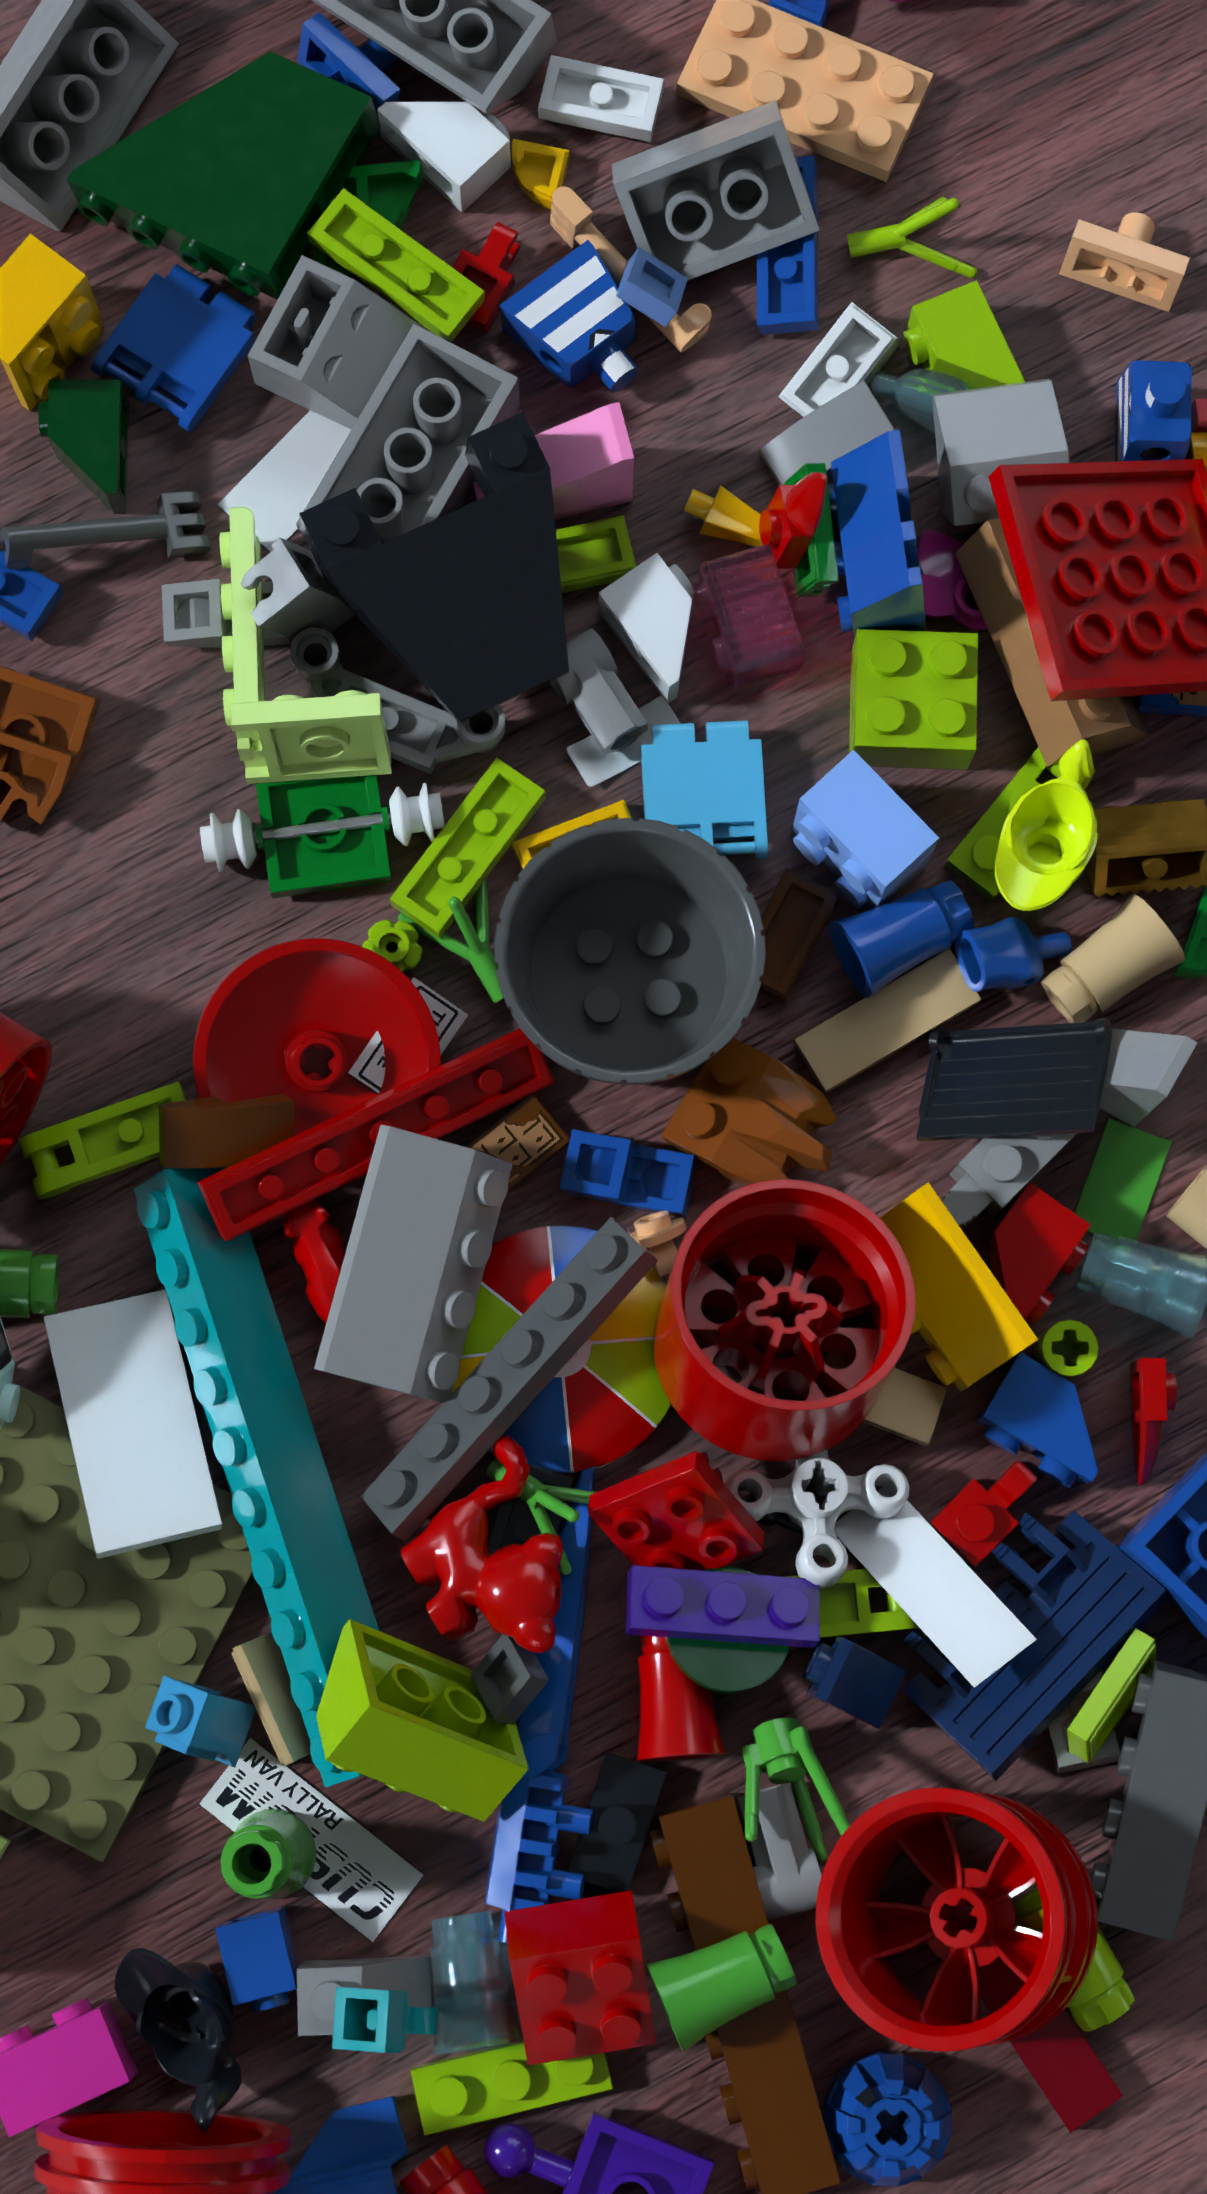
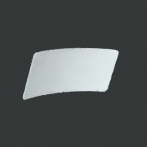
M659 696L639 708V711L648 723V730L641 734L634 743L621 751L604 755L592 735L567 747L569 756L589 787L595 786L641 762V745L652 744V725L681 724L664 696Z

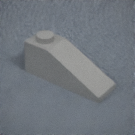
M1112 1029V1039L1100 1108L1126 1124L1135 1127L1168 1096L1198 1042L1181 1035Z

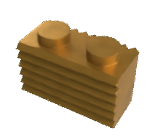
M1204 799L1169 800L1162 803L1120 807L1106 806L1093 809L1097 819L1096 830L1098 838L1094 852L1086 865V870L1096 896L1100 898L1107 893L1112 897L1117 892L1124 896L1129 891L1137 894L1141 890L1149 893L1154 888L1161 892L1166 887L1173 891L1178 886L1185 890L1190 885L1197 889L1202 884L1207 887V806H1205Z

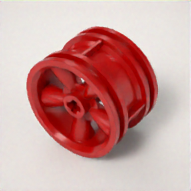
M923 1788L897 1794L874 1805L859 1816L837 1841L826 1862L818 1887L816 1931L826 1971L842 1999L859 2018L880 2034L898 2043L928 2051L947 2052L1013 2041L1030 2035L1055 2019L1076 1996L1086 1979L1096 1949L1098 1912L1093 1885L1079 1853L1062 1831L1045 1816L1027 1805L1003 1796L951 1788ZM962 1816L975 1818L994 1828L1005 1837L987 1873L977 1868H962L954 1829L950 1821L951 1818ZM902 1849L924 1876L933 1883L926 1891L921 1907L911 1904L879 1902L887 1872ZM1034 1884L1038 1886L1042 1901L1043 1932L1015 1926L1016 1910L1011 1898L1019 1895ZM973 1905L974 1908L969 1915L977 1918L976 1928L959 1931L958 1928L962 1921L955 1918L956 1908L958 1906ZM927 1941L933 1953L944 1961L935 1976L925 2003H922L901 1983L887 1957ZM1000 1957L1025 1984L1007 2004L991 2015L980 2019L981 2008L977 1967L991 1964Z

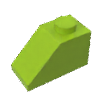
M977 280L912 306L907 329L903 332L904 344L911 361L915 365L922 363L931 382L955 391L1025 382Z

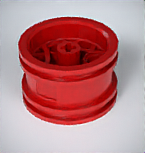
M110 2110L58 2116L42 2121L37 2126L36 2141L39 2146L49 2150V2153L41 2155L35 2160L34 2177L37 2182L46 2185V2194H275V2190L286 2186L289 2181L290 2166L285 2160L277 2158V2155L289 2150L292 2131L287 2126L265 2119L217 2113L209 2130L203 2132L197 2127L192 2112L188 2110Z

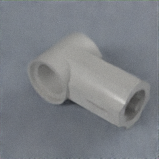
M590 628L567 642L569 673L549 683L563 703L566 705L572 704L584 726L588 729L602 753L606 755L611 752H619L634 743L641 734L648 730V723L617 677L618 669L607 646L598 633Z
M790 1783L761 1789L757 1839L752 1842L749 1841L755 1861V1864L752 1866L767 1920L772 1921L816 1908L818 1887L822 1875L813 1848H808ZM745 1795L737 1797L745 1830Z

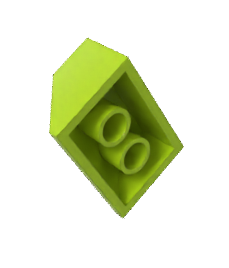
M349 1619L343 1626L316 1714L326 1761L331 1762L334 1766L345 1772L354 1771L385 1783L394 1791L400 1793L409 1792L437 1803L448 1812H460L483 1822L487 1820L529 1769L516 1723L511 1725L494 1721L471 1678V1673L474 1670L352 1619Z

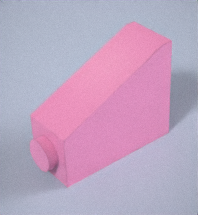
M619 402L608 404L535 435L550 467L555 520L633 501L634 455ZM472 481L476 501L484 498L485 496L478 481Z

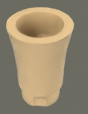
M1131 894L1106 923L1083 944L1060 961L1061 967L1046 976L1041 985L1049 1000L1069 1023L1085 1022L1096 1012L1103 1013L1122 997L1151 978L1185 961V955L1179 942L1160 916L1142 898L1136 894Z

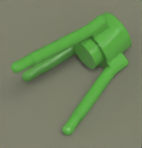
M778 1718L764 1722L752 1731L753 1744L746 1745L741 1749L746 1766L745 1838L750 1842L757 1839L761 1771L764 1774H768L771 1783L785 1784L791 1782L817 1861L820 1864H825L829 1857L804 1779L806 1768L841 1836L850 1826L845 1812L812 1748L807 1727L801 1726L799 1720L794 1718Z

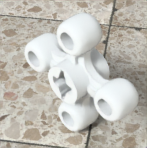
M827 1449L810 1457L796 1459V1466L793 1472L784 1478L769 1479L756 1470L746 1469L732 1475L725 1485L755 1522L759 1521L766 1514L781 1512L786 1513L794 1524L801 1527L803 1544L796 1556L795 1566L800 1578H805L815 1585H820V1589L832 1587L842 1578L848 1564L846 1548L837 1539L835 1533V1524L838 1516L852 1509L864 1510L870 1516L881 1519L893 1517L900 1512L909 1497L910 1489L907 1477L900 1469L893 1465L882 1464L874 1466L863 1475L848 1476L845 1475L839 1465L829 1460ZM811 1479L812 1485L816 1488L817 1495L827 1496L820 1509L819 1503L815 1502L814 1494L805 1492ZM875 1486L887 1488L892 1497L881 1496L876 1491ZM738 1492H750L756 1498V1502H745L740 1498ZM821 1555L827 1558L831 1567L823 1568L818 1566L813 1556Z

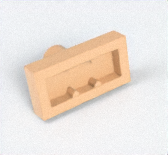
M1137 212L1126 214L1122 218L1118 232L1078 219L1059 274L1169 312L1190 257L1152 245L1151 241L1156 227L1154 221L1145 214Z

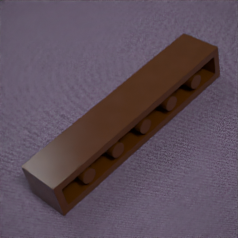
M727 1793L657 1813L661 1828L649 1831L659 1869L672 1866L678 1891L666 1894L676 1931L681 1932L689 1929L694 1950L696 1951L719 1943L745 1930L750 1935L755 1930L768 1925L733 1795ZM787 1990L774 1993V2000L740 2015L705 2036L711 2060L724 2057L731 2083L719 2086L729 2125L742 2122L748 2143V2148L737 2151L746 2188L751 2190L760 2187L761 2194H806L841 2183Z

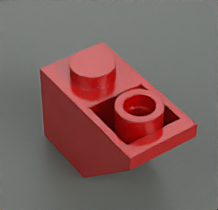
M1029 1182L1020 1191L987 1238L994 1277L1024 1320L1035 1326L1055 1298V1295L1049 1292L1047 1288L1057 1273L1061 1270L1069 1276L1089 1249L1090 1245L1081 1239L1091 1224Z

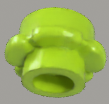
M386 919L375 923L368 930V940L362 945V947L390 961L403 973L414 969L422 955V948L417 944L418 932L411 924L402 920L392 923ZM389 943L397 944L398 949L395 953H389L386 950Z

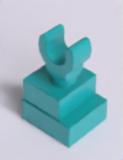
M336 1987L332 2049L401 2053V2050H405L406 2034L436 2035L438 2007H412L407 2005L408 1992L402 1990Z

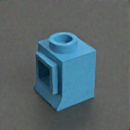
M163 1676L145 1728L157 1733L155 1739L157 1743L186 1755L211 1761L217 1760L235 1768L256 1708L255 1705L220 1696L221 1692Z

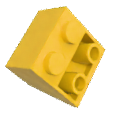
M31 233L0 268V360L21 405L29 411L41 399H49V379H64L65 370L77 356L87 355L96 346L104 326L87 276Z

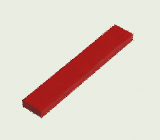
M519 1028L197 1183L221 1238L227 1242L367 1174L380 1124L440 1139L555 1082L544 1054Z

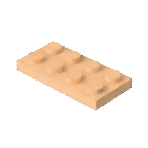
M716 0L678 79L676 95L730 118L777 100L791 143L887 182L930 89L934 73L757 0Z

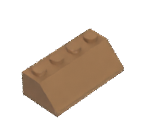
M1000 518L987 520L955 555L1047 767L1059 765V760L1063 754L1082 739L1087 740L1092 755L1144 741L1149 737V734L1132 696L1050 701Z

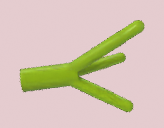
M940 197L899 224L847 234L851 258L898 248L971 279L975 278L978 274L977 269L973 266L905 238V236L956 210L960 204L957 198L948 200L946 197Z

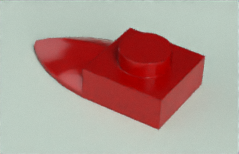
M812 472L795 485H779L769 506L762 511L759 520L760 539L763 545L769 546L774 569L797 568L819 525L824 505L827 482L825 473Z
M1139 1358L1130 1363L1132 1444L1138 1486L1145 1485L1156 1462L1161 1440L1162 1423L1167 1421V1410L1174 1411L1176 1407V1377L1174 1373H1166V1358Z

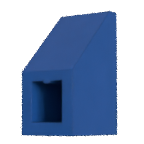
M1021 1352L1013 1356L975 1420L988 1428L984 1438L1010 1454L1017 1455L1019 1449L1022 1448L1042 1460L1037 1469L1061 1485L1070 1488L1074 1480L1082 1485L1092 1482L1098 1473V1468L1075 1384Z

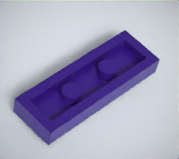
M632 1565L628 1571L626 1634L815 1648L820 1642V1585H815L805 1578Z

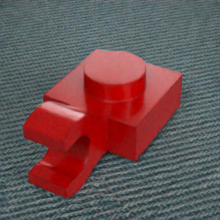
M499 222L491 230L478 257L462 249L452 268L484 290L485 301L467 324L485 333H488L500 312V305L507 300L515 286L514 275L505 270L511 266L521 247L519 243L515 242L518 232Z
M1019 1460L1018 1462L1015 1461L988 1490H985L973 1478L929 1523L973 1567H976L1019 1524L1006 1509L1035 1482L1037 1477Z

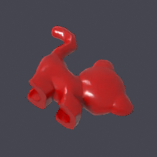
M501 1436L491 1449L494 1456L506 1469L503 1479L482 1484L468 1496L447 1504L432 1518L427 1528L418 1537L401 1549V1556L417 1583L430 1587H436L441 1584L440 1591L427 1602L426 1609L442 1636L452 1641H459L473 1633L478 1622L476 1608H478L494 1632L513 1637L519 1646L530 1652L543 1653L550 1651L555 1643L556 1627L553 1618L560 1607L562 1598L561 1575L558 1567L564 1549L560 1536L543 1533L533 1535L523 1545L511 1544L498 1549L490 1556L486 1511L497 1504L521 1496L530 1473L523 1448L510 1436Z

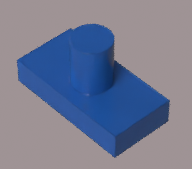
M320 12L303 23L297 62L304 67L371 96L377 116V109L385 102H398L400 88L383 72L399 61V57L370 38L356 47ZM379 129V131L377 132V134H376L375 137H378L379 135H381V134H380V129Z

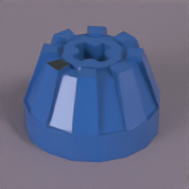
M875 2050L851 2059L834 2075L823 2099V2121L833 2155L851 2175L873 2186L900 2187L923 2178L941 2161L951 2138L952 2109L943 2085L923 2062L899 2051Z

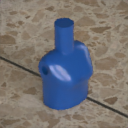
M1017 917L1006 918L986 927L962 930L955 942V953L961 974L973 992L993 988L1011 989L1030 986L1038 982L1044 974L1042 960L1067 956L1072 949L1071 939L1066 932L1033 937L1025 922Z

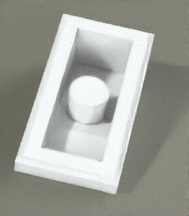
M851 302L778 397L801 416L805 417L860 382L865 381L868 384L896 351L900 342L895 335Z

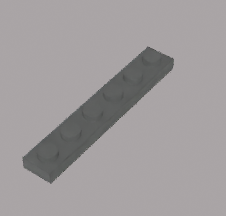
M610 1217L361 1495L362 1499L392 1535L407 1542L657 1263L658 1260L614 1218Z

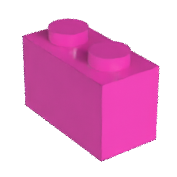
M88 1997L52 2013L55 2026L32 2035L29 2026L25 2025L0 2037V2117L8 2137L14 2136L42 2121L48 2120L128 2083L139 2073L109 2001L92 2008Z

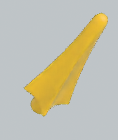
M720 486L715 498L695 489L692 490L684 511L705 520L700 534L770 551L769 546L763 545L760 539V513L722 486Z

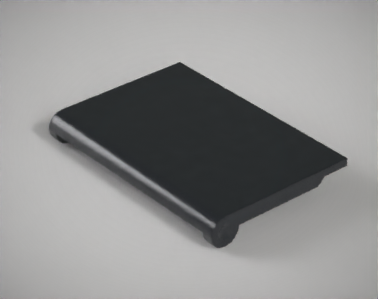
M1100 1018L1093 1022L948 1032L932 1030L929 1034L931 1055L919 1109L920 1122L916 1136L917 1140L933 1141L1096 1132L1112 1039V1026L1109 1018Z

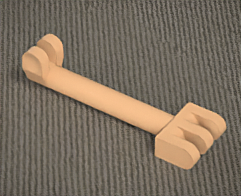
M562 186L557 188L552 196L551 226L572 249L578 244L581 245L589 240L599 254L612 279L619 286L628 261L591 223L593 211L569 187ZM697 303L681 316L676 313L666 327L650 317L648 318L682 353L707 334L712 313L707 305Z

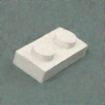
M551 55L538 106V119L651 142L662 98L664 79Z

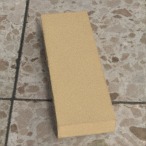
M949 948L889 983L870 998L862 999L794 1039L793 1044L821 1090L826 1094L979 1004L981 998L977 992H973L966 984L957 959Z

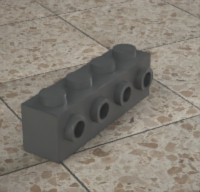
M1154 1660L1151 1676L1139 1674L1133 1696L1131 1712L1142 1714L1136 1739L1125 1736L1119 1755L1116 1774L1127 1776L1122 1799L1119 1801L1110 1798L1104 1818L1102 1836L1112 1839L1107 1862L1095 1861L1090 1879L1097 1901L1098 1922L1174 1942L1207 1805V1674Z

